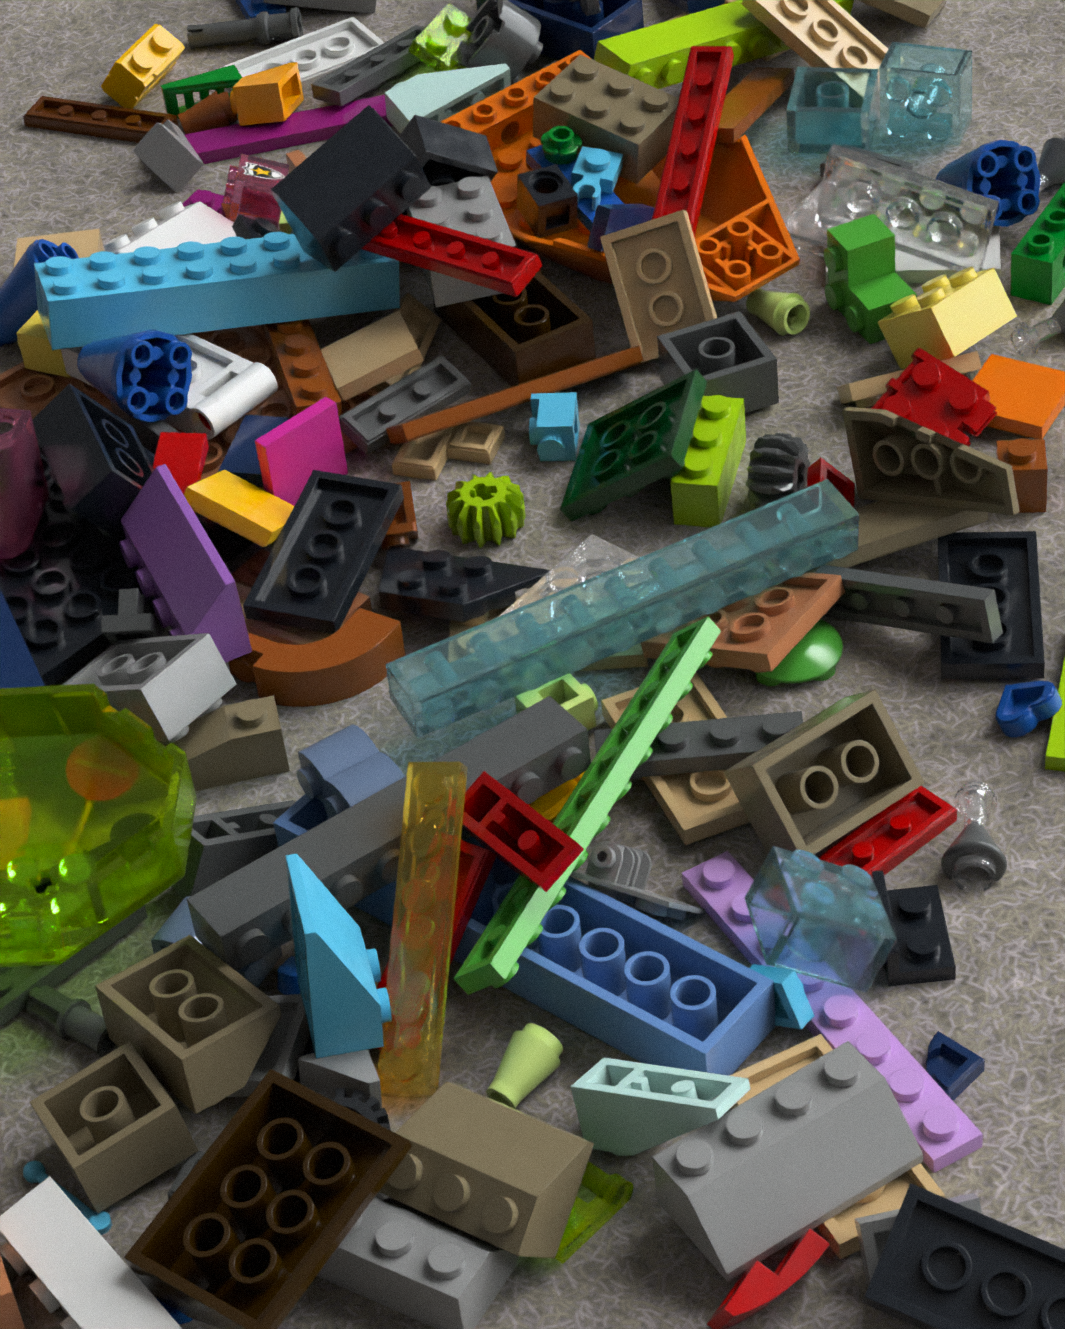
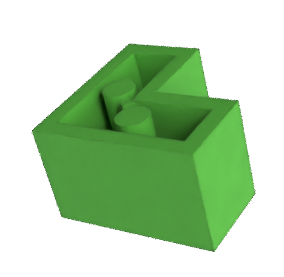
M871 214L827 229V248L824 249V261L828 268V284L825 286L826 300L833 310L838 309L842 313L851 331L859 332L869 344L885 340L878 321L892 313L890 306L893 303L912 294H915L917 297V294L895 272V235L875 214Z

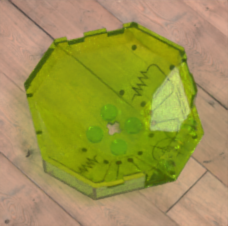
M95 684L0 689V967L60 965L185 876L197 801L186 753L174 743H170L165 747L154 737L152 727L127 708L120 712L109 704L107 693ZM41 878H50L52 884L55 885L48 886L45 893H36L33 886L39 885Z

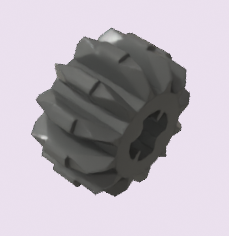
M775 433V435L765 434L763 437H758L754 443V450L750 452V463L746 468L748 471L746 486L749 488V501L753 503L755 509L765 510L766 513L781 514V512L792 513L802 504V497L806 495L807 471L810 461L807 459L809 450L801 438L791 437V434Z

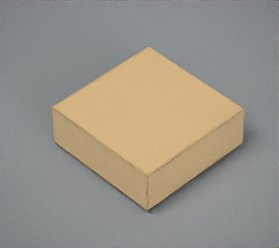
M473 421L460 424L447 446L448 459L491 464L505 438L504 426Z

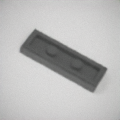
M441 355L339 416L341 431L368 455L390 441L386 428L442 410L470 393L471 382Z

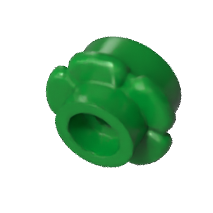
M566 126L553 127L550 131L545 132L540 139V143L543 144L542 150L544 151L545 158L549 162L559 165L573 162L577 157L578 148L582 146L581 137L578 134H574L573 130Z

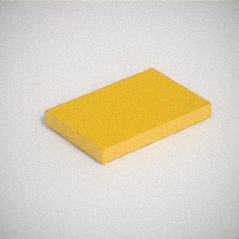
M227 470L220 471L188 486L184 492V496L193 511L261 547H266L278 539L294 508L290 503Z

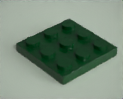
M697 369L588 423L560 510L571 522L587 514L595 515L601 512L609 503L624 496L632 497L638 494L646 485L661 478L664 480L670 479L683 468L707 385V381Z

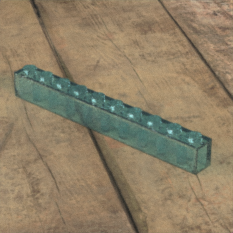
M826 479L387 663L386 670L390 699L417 738L433 731L444 729L454 722L482 710L490 709L524 692L535 690L545 683L573 671H579L594 662L618 652L626 651L634 645L662 633H668L676 627L704 615L715 613L725 606L746 597L757 595L767 588L793 577H799L807 571L830 561L845 557L849 553L858 550L859 513L835 486Z

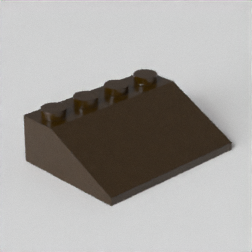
M270 1069L124 1256V1259L154 1297L194 1320L220 1329H277L412 1148V1144L408 1139Z

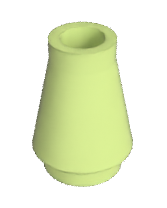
M758 288L749 294L746 301V307L750 313L759 317L782 336L788 333L792 335L800 333L806 327L810 318L808 304L797 293L765 291Z
M532 1023L526 1024L522 1031H514L495 1077L486 1090L488 1097L516 1109L518 1104L560 1066L559 1056L563 1052V1046L560 1041L545 1028Z

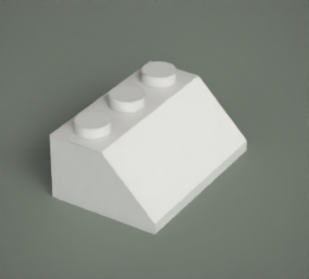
M178 201L159 211L161 219L155 221L154 217L133 226L131 228L134 233L133 236L128 238L124 234L110 240L103 246L107 252L121 254L134 252L137 248L145 246L165 249L177 247L184 242L193 241L209 244L221 242V240L227 237L237 236L232 228L234 222L199 201L184 207L182 202Z

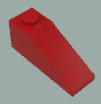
M485 771L448 811L484 848L496 854V857L510 869L545 892L552 887L584 850L575 840Z

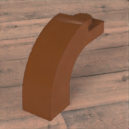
M358 608L339 630L324 639L312 643L299 645L283 644L248 632L252 652L228 661L230 673L239 680L247 683H256L259 698L274 695L276 705L308 707L345 700L370 689L387 677L404 659L406 653L400 621Z

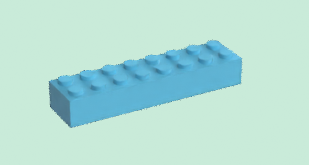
M270 232L264 235V237L253 239L227 237L221 240V242L209 244L190 241L181 243L177 247L165 249L145 246L137 248L134 252L121 254L101 251L93 253L90 257L77 259L57 256L49 258L46 262L34 263L38 313L52 350L83 347L93 341L152 329L172 335H182L400 308L398 260L361 249L334 272L306 254L294 234L284 232Z

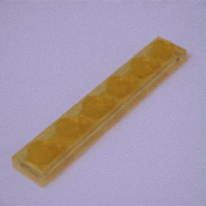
M460 761L408 762L386 984L392 1021L382 1024L384 1047H380L378 1065L381 1096L430 1098L438 1090L468 769Z

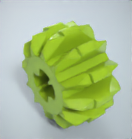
M489 472L485 477H477L472 474L470 481H457L455 490L447 493L448 526L451 528L452 535L460 536L463 544L476 540L479 547L482 548L486 541L492 540L500 546L502 536L516 538L517 529L524 527V519L526 517L524 496L520 486L511 483L509 476L495 478L492 472Z

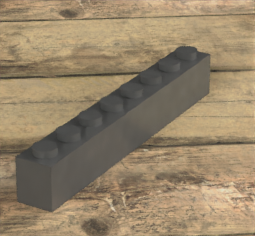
M551 696L544 698L187 898L197 939L235 971L258 961L264 955L293 939L285 855L298 854L344 909L350 908L363 898L391 882L399 880L403 875L430 861L443 833L463 841L471 837L448 811L483 771L527 804H531L537 798L586 771L591 764L587 728Z

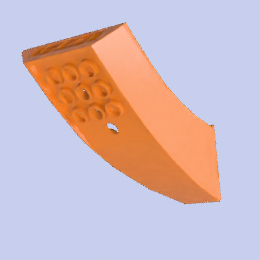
M578 50L441 121L448 125L486 135L498 170L491 184L515 241L553 262L595 280L613 284L605 253L588 248L590 231L578 218L577 228L538 238L517 209V175L533 171L526 163V150L542 145L539 139L533 137V98L580 54L590 58L588 55ZM746 135L740 137L733 145L715 144L696 229L695 241L712 301L736 302L800 264L798 253ZM666 156L637 184L619 176L613 192L624 204H645L655 208Z

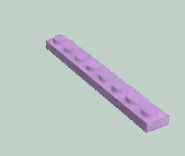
M728 851L682 872L683 887L706 910L711 919L752 965L757 964L796 971L798 978L803 983L804 992L815 1015L805 1025L813 1036L821 1034L832 1049L849 1041L885 1077L923 1153V1162L933 1173L982 1147L983 1134Z

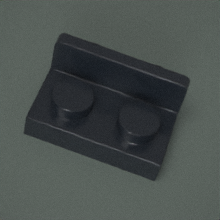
M883 870L872 871V892L863 893V910L866 926H877L878 933L870 934L874 967H885L888 987L956 980V966L938 885L887 890Z

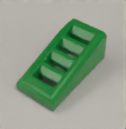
M230 65L161 85L166 113L177 115L197 104L198 102L194 103L193 92H199L201 101L209 96L208 90H215L217 94L225 92L224 88H230L232 91V87L242 78L235 65ZM183 94L184 106H178L176 95Z

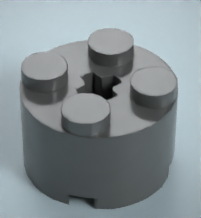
M487 0L477 10L466 28L472 34L467 44L460 41L457 50V61L466 68L506 63L510 68L512 85L518 81L520 72L526 63H534L542 51L543 43L538 41L541 23L538 19L508 0Z

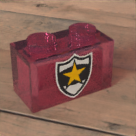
M241 154L238 167L230 165L223 198V203L230 205L228 219L236 220L239 214L253 220L256 217L268 220L278 229L282 210L274 198L271 189L288 175L289 164Z

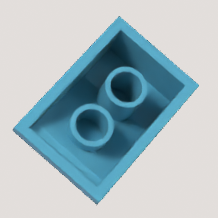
M285 855L297 981L315 1057L322 1058L384 1047L382 1023L392 1021L386 987L376 989L375 986L376 982H381L380 965L376 949L366 950L359 925L299 855Z

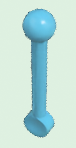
M37 1160L30 1161L23 1167V1177L30 1183L40 1184L49 1177L45 1173L44 1165ZM54 1180L100 1235L107 1233L111 1229L112 1221L107 1212L101 1211L97 1214V1212H94Z

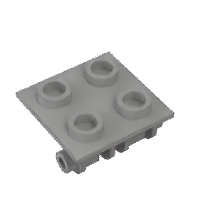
M610 841L600 842L591 852L585 873L574 871L570 874V876L588 881V886L616 900L633 904L634 908L659 916H669L684 921L687 911L702 915L706 912L705 909L646 891L645 887L652 862L650 856L641 849L615 844Z

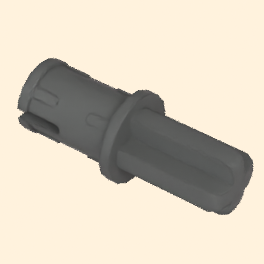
M43 985L41 988L34 987L29 992L30 999L26 1004L28 1012L56 1028L57 1035L63 1040L69 1041L73 1038L97 1052L96 1054L101 1057L119 1048L109 1039L104 1017L93 1012L87 1001L78 998L72 1000L48 985Z

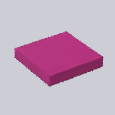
M324 397L255 440L264 490L295 506L313 470L342 475L348 474L337 404L327 397Z

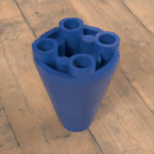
M994 140L986 143L941 169L935 180L936 191L944 201L988 226L1008 227L1022 221L1027 215L1034 214L1039 207L1040 174L1035 152L1032 148L1022 146L1015 141Z
M44 239L35 240L29 245L0 287V347L5 343L12 344L17 342L16 333L38 310L34 263L46 262L49 258L57 256L70 259L79 258L76 251L69 244L63 242L57 246L53 242Z
M152 329L93 341L81 349L77 359V366L84 379L131 418L155 422L166 419L171 414H180L187 406V395L192 380V351L189 345L179 341L174 335Z

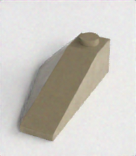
M847 407L842 410L859 499L1015 515L1020 512L1011 465L887 410Z
M274 695L218 708L192 721L188 725V733L173 743L162 744L161 741H155L136 748L140 752L144 766L140 783L134 792L120 801L109 804H97L93 813L290 771Z

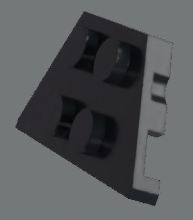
M392 546L387 550L380 582L381 609L466 622L480 617L490 610L501 609L516 603L515 592L527 588L536 590L539 593L549 591L552 588L551 573L547 569L493 562L491 558L486 556L466 558L450 555L445 550L426 552Z

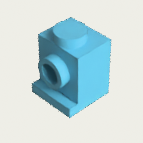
M531 393L532 417L529 420V439L531 445H538L537 452L540 461H576L580 430L577 393Z

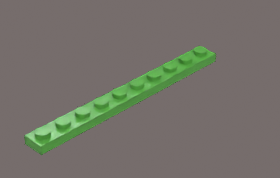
M709 616L673 633L554 820L553 824L575 840L584 850L547 892L519 875L455 975L454 980L468 995L489 986L499 988L511 980L517 973L519 964L516 961L523 950L541 934L543 926L540 924L547 911L553 908L565 895V882L570 874L586 861L589 855L586 848L593 837L602 832L609 824L611 818L608 813L612 806L629 791L632 786L629 779L635 769L641 766L652 754L653 749L650 745L656 735L661 733L673 720L671 711L674 706L693 687L691 683L692 677L712 657L710 648L721 630Z

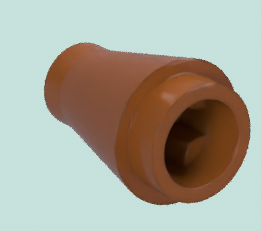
M215 91L185 112L177 114L185 134L230 126L231 123L238 121L237 115L232 111L227 91L217 94V91Z

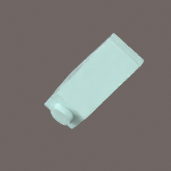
M505 63L417 74L404 82L395 84L390 90L385 92L387 119L400 134L414 115L441 122L510 86V68Z
M611 1058L601 1059L570 1086L583 1138L594 1143L593 1149L612 1152L617 1156L636 1155L714 1122L722 1117L751 1089L748 1078Z

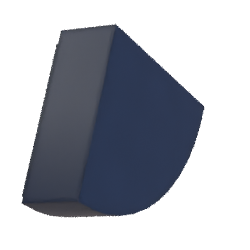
M938 1031L928 1046L926 1072L954 1101L984 1072L985 1059Z

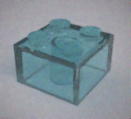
M892 42L879 66L880 136L960 146L972 120V51Z
M797 67L786 110L788 153L833 154L844 144L871 151L879 113L878 69Z
M773 846L744 898L766 965L793 969L798 974L867 993L897 941L870 874L855 865L846 864L840 866L820 860L812 853L804 850L792 852Z

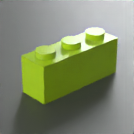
M713 395L703 396L702 405L693 429V436L690 439L686 453L685 464L671 479L675 525L721 527L745 447L744 399Z

